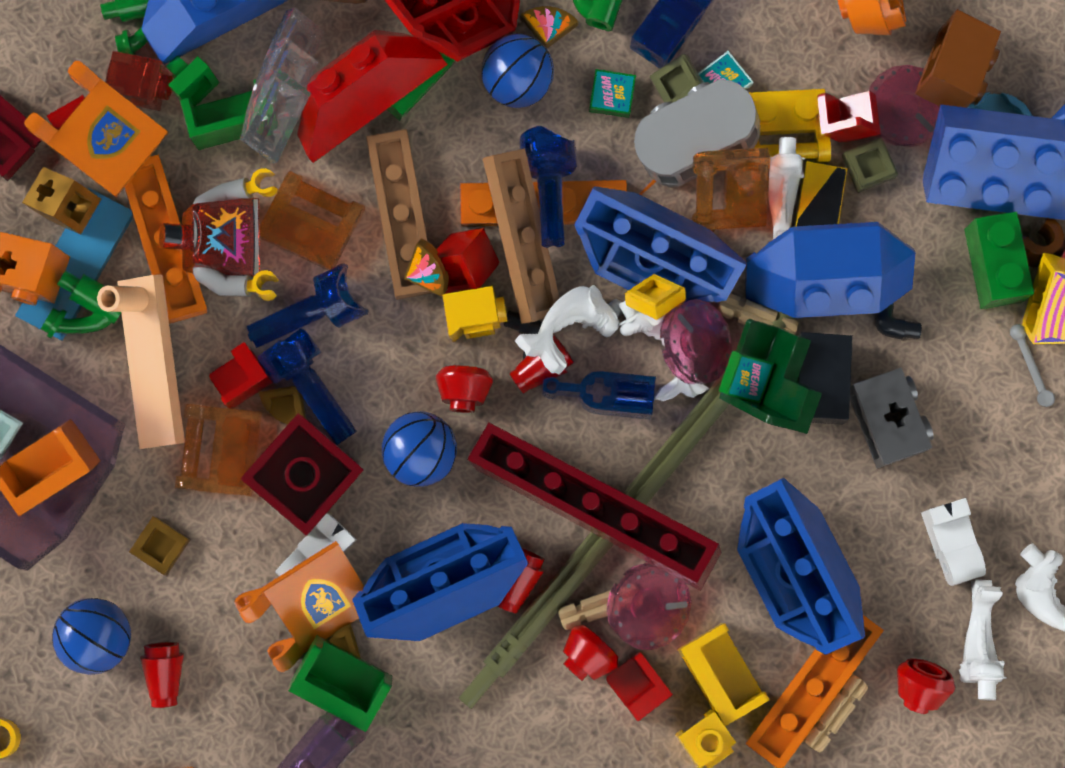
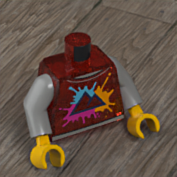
M261 168L253 173L251 181L248 178H242L222 183L195 198L193 204L183 212L182 224H161L159 232L160 247L162 249L182 250L183 270L193 273L198 282L219 296L250 297L253 292H256L265 301L274 300L277 296L274 291L262 290L263 284L267 281L278 282L279 279L271 271H260L259 198L252 197L253 193L256 192L264 197L274 196L278 191L276 187L261 189L260 183L263 178L272 177L275 174L271 170Z

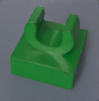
M177 55L166 66L174 78L168 86L179 100L189 98L194 106L199 104L220 83L210 67L198 56L188 65Z

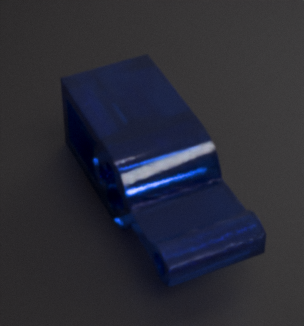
M659 0L632 36L630 49L661 69L670 63L700 22L713 0Z
M597 371L586 375L581 384L559 382L555 377H549L543 380L542 395L548 399H554L557 396L579 398L582 407L593 414L650 420L653 414L656 377ZM595 383L603 384V391L610 393V395L603 396L601 403L593 402V395L586 393V390H593ZM553 386L555 389L549 390L548 387Z

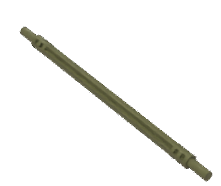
M778 312L776 321L772 323L773 326L786 328V324L782 321L783 317L787 319L795 318ZM725 371L628 486L624 494L647 505L729 406V403L719 399L721 393L719 388ZM592 532L589 533L483 662L486 665L459 697L465 705L472 709L499 676L503 678L558 610L613 546L612 543Z

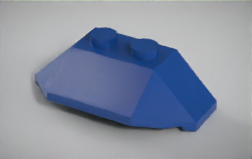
M148 0L141 29L162 65L171 62L177 55L181 57L288 0Z
M594 186L574 224L595 274L627 290H630L652 274H656L685 287L686 300L675 307L676 310L686 306L693 307L696 303L702 305L713 301L715 303L726 301L747 264L745 260L710 229L635 192Z
M879 222L791 227L770 241L758 253L754 252L746 258V299L793 318L880 313L913 289L916 252L914 248L907 243L905 244Z
M785 478L745 497V511L741 522L737 551L776 628L804 643L816 647V650L825 655L864 638L865 629L860 586L821 510Z
M462 523L385 558L368 579L363 590L359 591L352 600L367 637L422 641L500 605L528 565V561L512 527L501 526L497 528L489 525Z

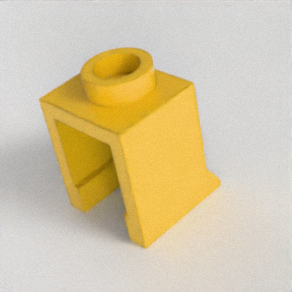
M493 286L442 294L448 334L452 342L458 340L463 334L466 339L495 335V329L501 328L500 323L508 321L504 296L496 298Z
M708 710L703 714L705 718L685 732L681 729L675 734L697 768L704 766L712 768L734 752L731 747L736 743L716 712Z

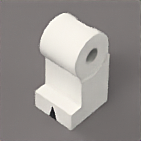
M966 498L921 512L936 558L939 559L945 579L950 586L967 582L986 574L984 558L977 544L968 516L971 515Z
M326 513L275 573L281 576L337 541L342 551L345 552L357 539L332 515Z

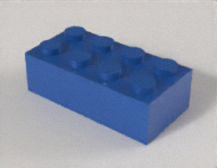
M940 105L923 174V187L927 203L1004 213L1017 212L1020 215L1065 220V120Z

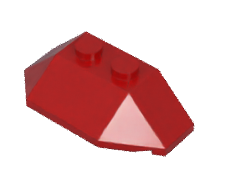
M385 0L407 30L420 43L457 62L494 44L497 40L507 35H512L516 30L520 0Z
M374 30L311 76L307 84L297 133L311 162L314 163L447 66L448 64L441 53L420 43L411 34Z

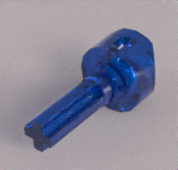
M536 126L521 134L519 147L520 149L525 148L531 177L537 179L542 246L545 248L551 246L559 248L565 245L562 178L573 173L577 167L576 141L568 140L543 126Z
M341 263L320 275L314 276L313 281L316 295L304 298L247 325L250 341L254 342L256 348L262 347L322 319L325 315L338 328L368 315L369 310L358 304L349 293L346 282L348 265Z
M300 328L285 340L278 341L258 356V360L275 385L283 379L286 381L293 380L299 393L303 396L333 441L338 445L356 433L357 430L316 371L310 367L314 363L312 359L322 352L306 330Z

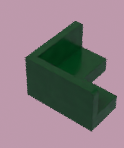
M748 319L736 351L774 363L760 403L729 396L722 392L719 399L767 424L807 434L822 395L821 392L797 381L811 340L789 330Z

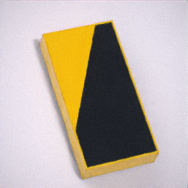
M806 161L804 166L805 177L802 178L794 227L839 224L848 168Z

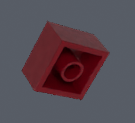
M298 413L244 473L240 480L307 536L364 469Z

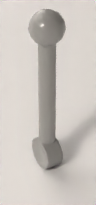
M1016 324L1011 327L1010 336L1017 340L1039 393L1037 395V402L1042 407H1049L1054 403L1055 396L1045 388L1025 339V327Z

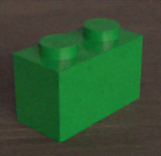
M1011 212L975 218L964 231L980 309L1024 302L1034 294L1018 213Z

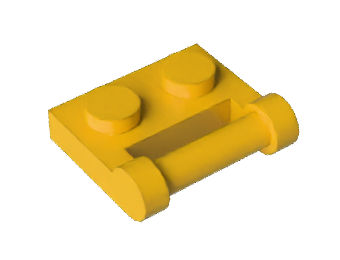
M825 89L749 92L759 115L760 135L814 133L815 142L796 143V154L805 159H816L817 163L830 162L831 142L830 138L821 134L817 95L825 93ZM758 140L753 150L745 153L746 166H759L760 161H766L770 157L778 155L779 144L760 145Z

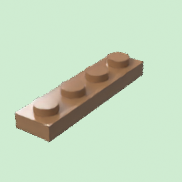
M403 129L366 136L395 298L399 300L431 294L433 292L404 279L416 244L421 238L428 241L408 131Z
M525 148L484 157L483 163L521 324L544 319L549 309L560 297Z

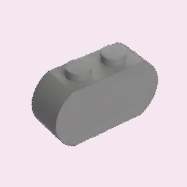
M718 79L711 84L705 82L693 87L687 96L675 102H664L656 106L650 115L640 121L634 140L635 150L644 168L653 180L664 186L676 188L753 150L760 136L761 125L754 101L749 92L736 82Z

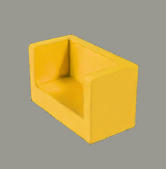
M721 623L677 650L710 707L716 712L722 723L727 726L770 699L766 692L761 691L731 640L727 633L729 629L726 623Z

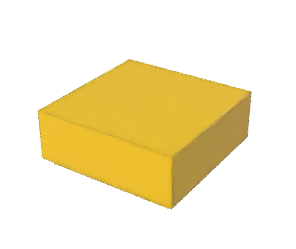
M652 274L625 293L626 306L656 320L686 300L685 287L656 274Z

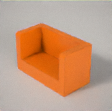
M70 419L0 464V491L17 515L21 516L90 472L101 460L73 420Z

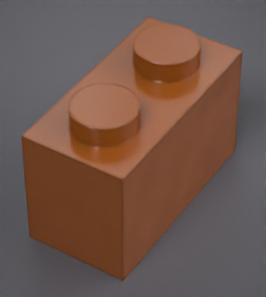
M957 9L938 31L915 95L939 107L940 105L967 108L970 104L977 105L988 87V83L984 81L986 72L992 69L1000 53V50L995 47L1001 31Z

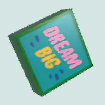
M595 69L589 112L630 118L636 75Z
M733 350L719 391L729 396L760 403L774 363Z

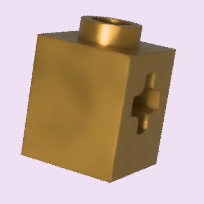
M43 167L22 203L55 224L81 235L99 205L101 198L77 181ZM69 203L77 205L73 212L66 208Z

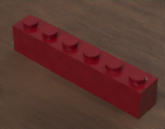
M488 422L467 459L478 472L700 591L722 553L719 543Z

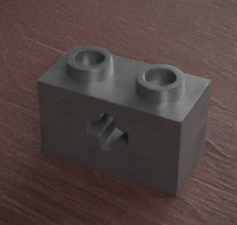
M902 367L855 383L850 387V400L876 468L909 458L932 448L930 442L934 438L932 427L925 415L920 416L915 400L918 399L915 383L910 376L905 377ZM890 411L892 413L899 412L902 419L896 423L894 421L887 422L884 415Z

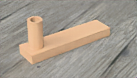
M149 275L117 281L118 286L108 285L102 287L97 296L100 308L107 312L122 313L139 449L185 443L163 275Z

